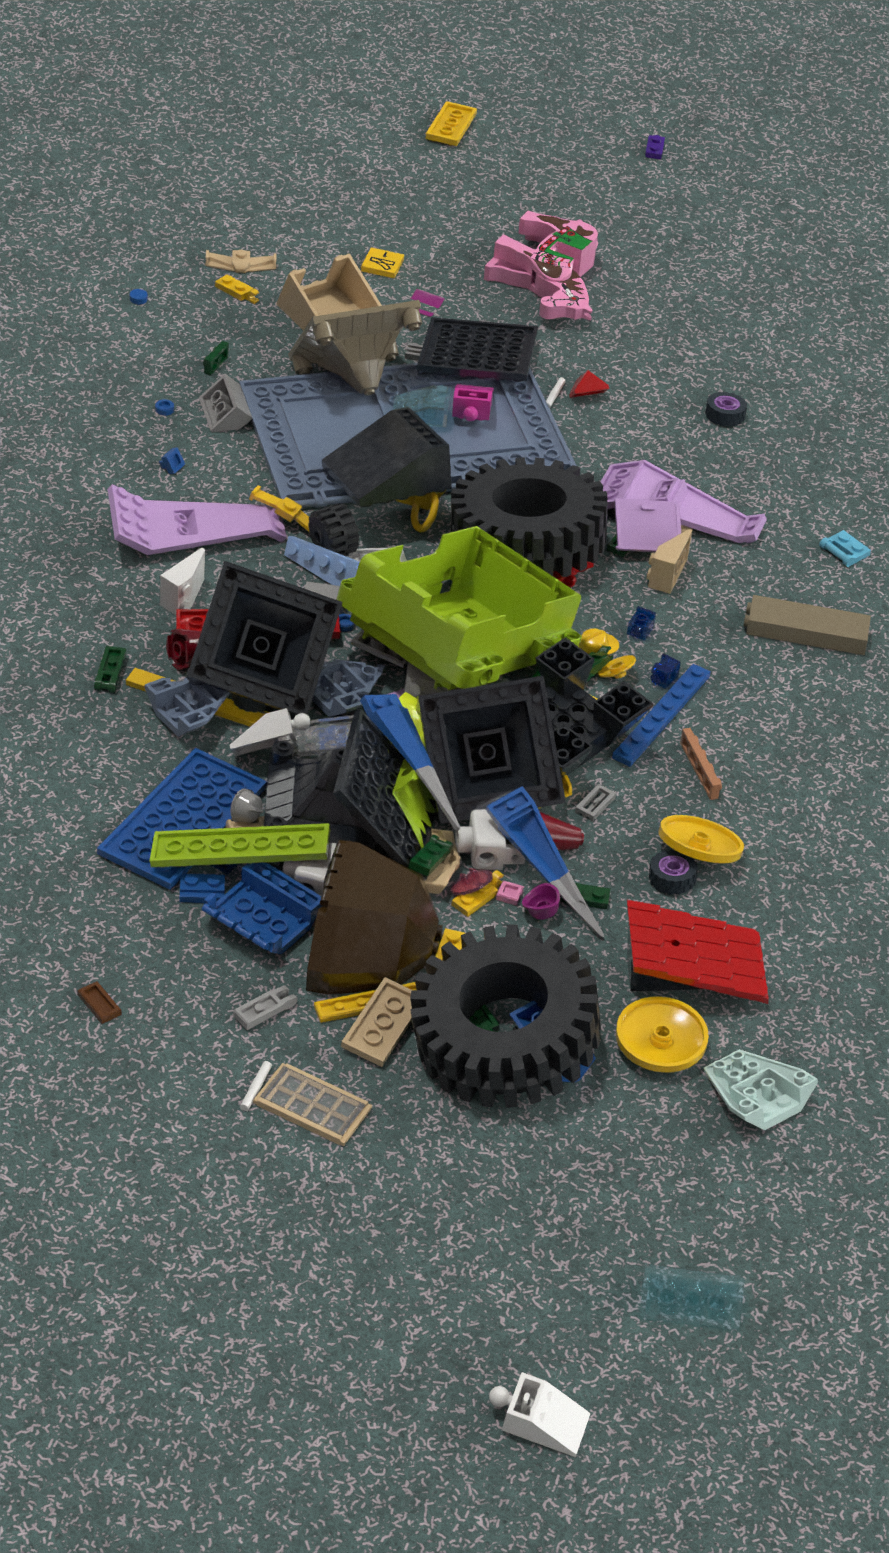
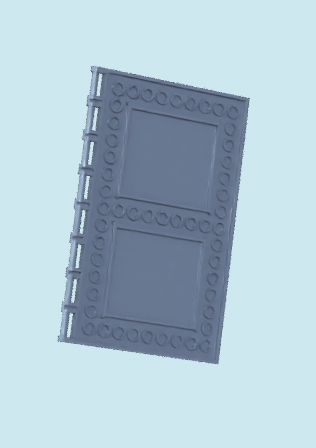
M417 363L384 366L378 389L374 394L368 396L357 392L340 375L333 372L239 381L252 415L251 422L278 497L281 499L288 497L291 500H298L295 502L300 504L302 508L327 507V505L350 502L357 504L349 495H346L347 493L322 467V459L389 411L406 407L412 409L449 444L451 483L457 482L459 479L465 480V475L470 470L479 473V466L486 463L496 469V461L505 459L509 465H515V458L525 457L526 464H534L535 458H545L546 466H551L555 460L564 462V470L572 465L576 466L530 368L527 381L515 382L508 379H479L473 376L460 377L458 375L443 376L438 373L423 374L422 372H417ZM457 384L494 388L489 420L467 421L465 418L452 417L453 397ZM452 483V489H456V483Z

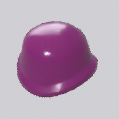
M549 883L540 884L523 898L522 906L535 919H549L558 911L560 902L559 890Z

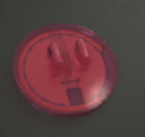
M469 868L470 873H461L460 878L452 884V893L455 895H466L480 890L493 879L492 872L485 869L476 871V869Z

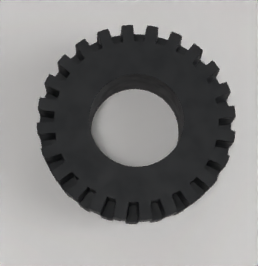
M525 457L515 458V465H509L505 459L497 460L496 469L486 463L479 466V473L470 470L466 473L465 480L459 479L456 482V489L453 488L451 492V532L477 526L551 576H553V571H557L562 577H567L571 575L572 567L579 571L586 569L587 561L595 563L598 560V554L603 553L605 550L607 536V492L603 491V484L600 481L594 482V475L589 472L580 475V467L575 465L564 470V462L555 460L551 466H546L545 458H535L534 464H526Z
M507 925L506 936L496 938L494 926L484 927V940L479 942L476 941L471 931L461 935V950L449 941L441 947L443 960L433 955L425 962L427 974L422 972L417 974L415 979L416 990L411 991L412 1009L410 1010L419 1057L421 1062H425L427 1073L432 1079L439 1076L441 1088L448 1093L457 1086L459 1098L463 1101L470 1103L475 1093L479 1091L482 1106L493 1107L497 1094H504L506 1108L517 1107V1093L526 1092L530 1104L540 1102V1087L544 1085L553 1096L563 1091L562 1076L572 1083L576 1082L581 1077L580 1064L589 1067L593 1061L592 1048L598 1049L600 1044L599 1030H601L597 984L595 976H591L589 962L586 958L580 960L579 951L574 945L570 944L563 949L562 938L554 933L543 943L541 929L536 927H530L525 938H520L518 925ZM514 998L529 1002L535 1001L537 1006L543 1009V1012L532 1023L520 1029L507 1032L488 1031L475 1026L469 1021V1018L481 1006L501 999Z

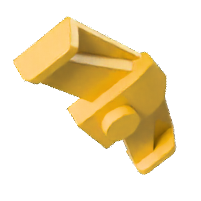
M259 485L252 491L249 500L255 499L276 508L274 513L289 522L295 520L309 532V516L301 510L302 506L288 497L281 499L261 490Z

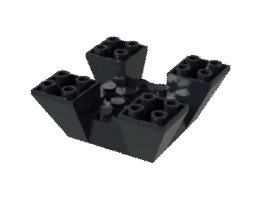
M566 637L535 657L540 676L544 677L561 778L564 775H569L621 738L653 707V703L625 681L597 700L584 691L594 664V658ZM504 678L499 683L508 682V680Z

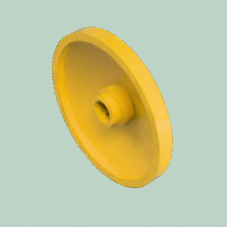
M672 815L665 817L661 821L658 830L660 838L668 846L686 856L706 862H735L741 858L744 849L743 841L734 832L718 823L695 816Z
M647 997L629 1004L621 1012L616 1026V1040L623 1054L638 1066L656 1072H677L693 1066L703 1057L709 1038L708 1028L702 1016L688 1004L668 997Z

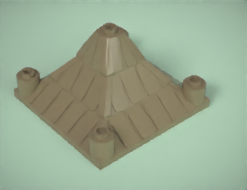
M415 300L312 317L288 353L290 361L293 362L295 373L299 375L310 374V371L313 369L312 363H316L318 366L340 375L357 392L364 393L365 396L374 394L379 386L385 360L387 362L393 361L399 355L396 344L398 334L403 328L415 331L422 325L419 312L421 308L420 301Z

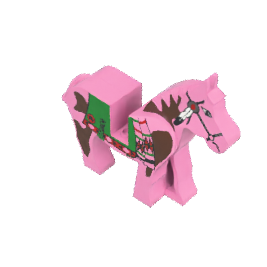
M527 211L520 218L518 233L525 235L526 240L539 242L540 244L537 249H532L503 234L495 242L494 257L485 265L484 280L498 281L526 288L543 297L540 301L539 315L544 319L567 317L574 320L579 318L591 320L589 313H592V309L589 307L588 292L581 276L594 265L595 252L598 246L597 230L580 219L577 221L566 220L556 216Z

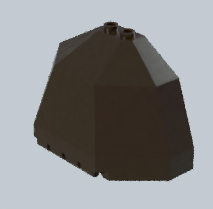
M339 840L320 900V904L324 907L318 909L307 967L306 991L327 995L367 992L376 990L385 977L402 985L426 966L425 962L432 954L437 953L439 941H436V938L441 939L443 925H439L440 920L424 878L421 874L361 843Z

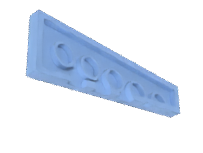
M288 536L284 555L331 585L340 586L342 580L356 576L359 561L300 538Z

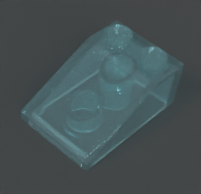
M431 385L396 395L392 410L409 407L428 425L446 427L452 387Z

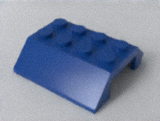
M267 862L247 863L242 868L241 881L218 901H216L215 893L210 894L204 899L202 911L217 918L218 921L229 928L235 929L237 933L252 940L253 943L272 953L283 954L311 929L318 909L323 906L320 904L321 896Z

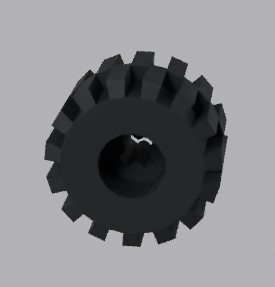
M338 503L313 511L309 516L308 527L313 544L341 555L357 551L359 547L358 527L351 511L346 505Z

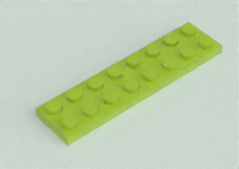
M330 824L155 831L149 860L150 866L171 867L327 860Z

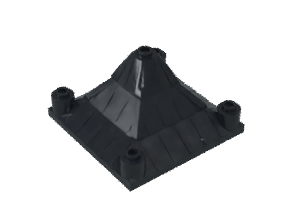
M224 561L190 667L186 673V678L192 685L206 684L282 710L287 708L291 719H294L300 713L307 715L343 602Z
M543 676L417 696L416 711L421 717L426 751L457 821L470 819L473 810L486 809V806L522 786L533 799L537 808L566 803ZM435 800L434 816L439 824L450 823Z
M278 741L273 744L268 764L264 826L329 823L330 843L338 844L339 840L357 842L390 858L386 851L377 845L375 839L363 829L357 819L350 815L347 808L337 801L333 794L345 749H334L323 753L315 759L292 757L293 747L286 741Z

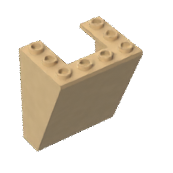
M350 254L339 255L333 260L326 279L314 281L306 286H300L306 272L305 268L291 271L277 301V306L303 331L314 316L382 306Z

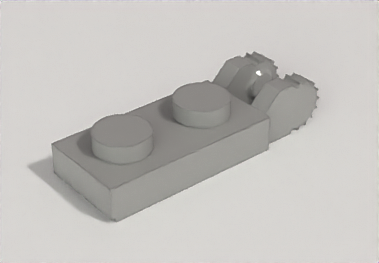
M283 985L236 1008L233 1016L246 1030H249L276 1014L293 1007L298 1002V998L294 994L287 996L289 989Z

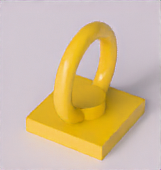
M431 492L425 496H411L406 500L396 499V501L412 506V526L417 532H425L435 521L439 508V498L444 492ZM420 508L430 510L423 524H420L418 519Z

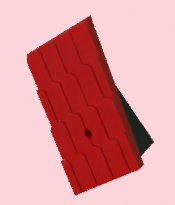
M627 900V962L630 991L707 989L768 1004V988L760 935L755 929L726 924V921L692 916L687 912L660 908V905Z

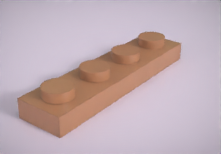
M685 728L682 730L680 744L709 799H718L719 791L722 789L721 780L717 778L713 765L707 760L705 750L700 747L698 737L694 735L691 728Z

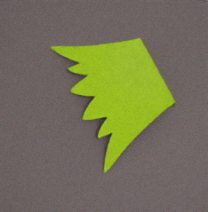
M404 759L392 794L409 821L421 848H423L420 829L426 834L422 821L431 827L426 811L434 813L435 809L429 799L435 800V798L415 770Z

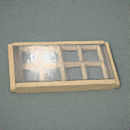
M287 1063L280 1065L253 1100V1103L257 1104V1106L342 1146L346 1144L372 1109V1105L368 1101Z

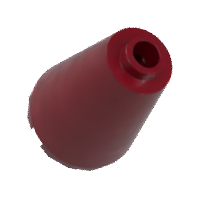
M173 629L170 631L172 634L168 635L166 640L168 658H172L175 662L172 663L174 668L183 670L190 667L201 631Z
M540 812L558 851L578 849L579 845L582 846L584 833H581L579 827Z

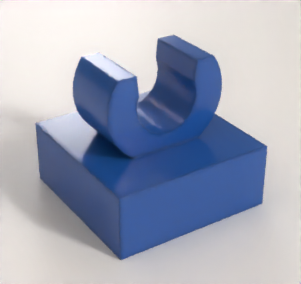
M178 448L169 450L161 457L162 460L159 461L161 468H166L169 474H175L185 465Z

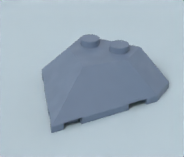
M333 659L332 662L324 661L312 701L329 717L361 708V698L364 695L370 694L385 665L377 664V667H373L363 662Z
M161 678L145 684V690L156 716L178 737L206 725L230 694L228 691L206 684L192 685L187 678H184V681H171V678Z

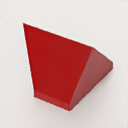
M587 370L577 378L569 397L605 393L609 389V385Z

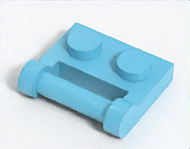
M844 530L829 538H823L819 544L823 550L827 549L842 560L843 564L847 567L870 556L871 553L868 547Z

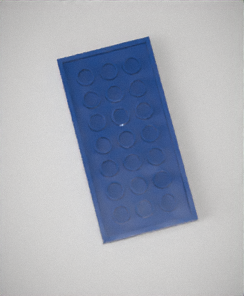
M195 748L97 847V854L171 890L180 880V876L183 873L186 874L192 866L151 867L149 860L155 831L226 828V821L228 819L233 821L231 818V804L237 792L241 789H249L259 796L267 788V781Z

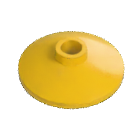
M626 655L613 659L598 671V675L604 678L614 676L616 679L622 678L627 674L626 671L635 664L636 658L633 655Z

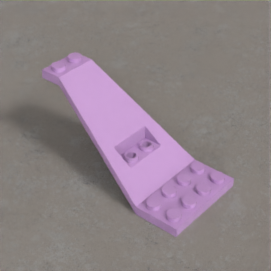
M646 460L611 464L601 480L603 491L607 492V509L615 508V498L679 502L681 525L737 543L757 541L766 522L765 514L746 516L691 486L684 479L680 480Z
M112 484L108 488L115 540L146 555L268 535L279 542H283L287 538L283 518L274 513L276 508H271L267 505L143 500L140 496L133 495L122 487Z

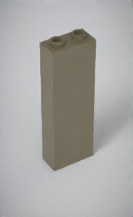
M753 595L752 603H747L743 626L747 627L746 634L865 655L871 615Z

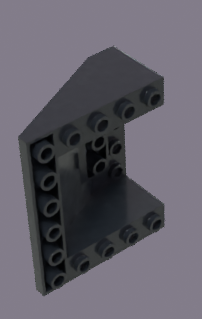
M409 407L389 411L322 459V467L361 507H370L375 503L386 504L390 500L396 499L406 500L411 496H425L431 492L442 493L447 489H452L449 444Z

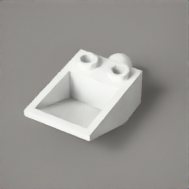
M287 708L267 713L230 744V749L235 756L270 748L278 741H286L292 745V742L297 740L294 728L306 730L310 726V718L308 715L300 713L295 716L294 720H291Z
M523 1372L520 1375L513 1396L502 1386H496L490 1391L489 1400L494 1406H509L502 1431L576 1457L590 1416L588 1411L547 1381Z

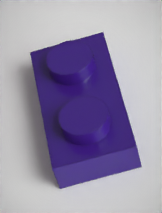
M649 135L645 157L661 159L665 137Z

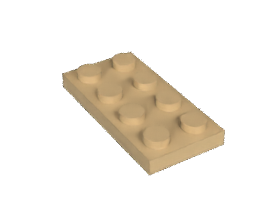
M385 977L342 1040L341 1047L382 1067L412 1022L410 1010L412 1009L410 1000L412 990Z

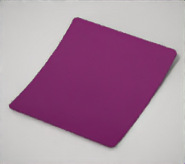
M416 289L410 299L419 300L424 304L439 308L445 298ZM419 309L420 314L427 315L430 317L434 314Z

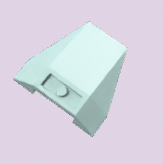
M740 1049L704 1067L705 1074L729 1110L743 1120L763 1130L801 1112L818 1083L817 1078L803 1069Z

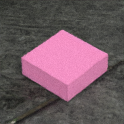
M503 880L496 895V900L517 906L524 886Z

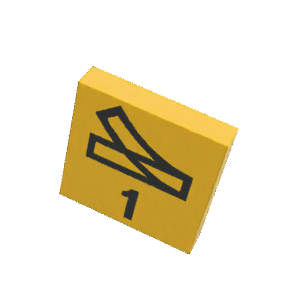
M371 247L361 265V271L395 278L404 261V254Z

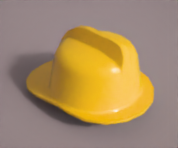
M591 628L584 631L581 635L579 648L587 654L591 652L597 653L604 645L611 646L608 655L619 649L618 640L612 635L607 634L604 630Z

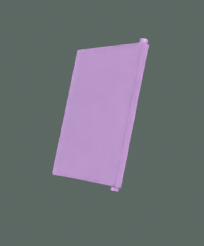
M615 498L616 550L656 552L658 546L681 534L679 502Z

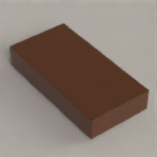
M98 981L77 990L79 998L101 1024L122 1015V1010Z

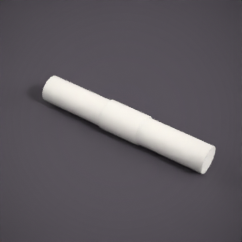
M563 377L559 378L546 400L549 409L566 382Z
M263 1062L240 1105L241 1110H249L272 1067L270 1062Z

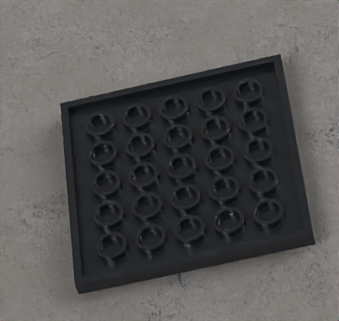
M431 317L417 363V372H422L423 374L438 373L443 376H473L479 379H508L515 382L527 381L538 334V326Z
M360 709L354 712L333 794L337 801L347 808L350 815L357 819L363 829L375 839L377 845L386 851L390 859L408 868L410 860L422 848L403 810L392 794L405 758L365 712ZM429 799L430 803L432 804V806H433L434 809H435V808H436L435 800ZM428 811L426 812L430 819L431 827L422 821L426 834L420 829L424 846L430 840L435 817L434 813Z

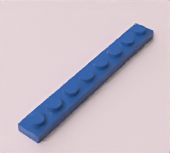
M692 664L613 752L612 759L631 767L707 681L711 671Z

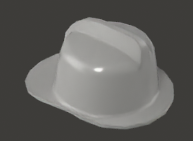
M241 789L234 796L231 804V818L233 821L255 822L260 813L264 812L262 810L261 798L254 794L252 790Z

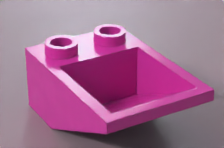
M457 384L453 397L452 417L465 418L467 421L489 420L494 388Z

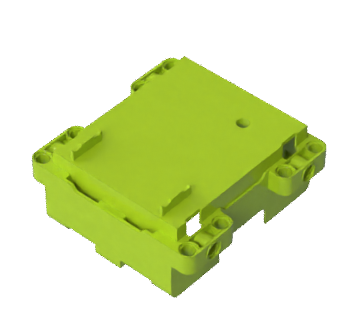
M477 526L443 534L437 550L431 555L400 562L403 545L364 555L360 560L356 576L341 581L336 600L343 602L342 606L352 613L350 621L364 630L363 639L368 636L374 637L435 680L434 689H437L439 686L445 687L448 690L457 689V687L465 689L495 682L501 674L536 664L535 657L566 637L578 647L582 638L578 632L571 628L581 601V595ZM449 579L452 580L450 591L440 594L443 585L441 582Z

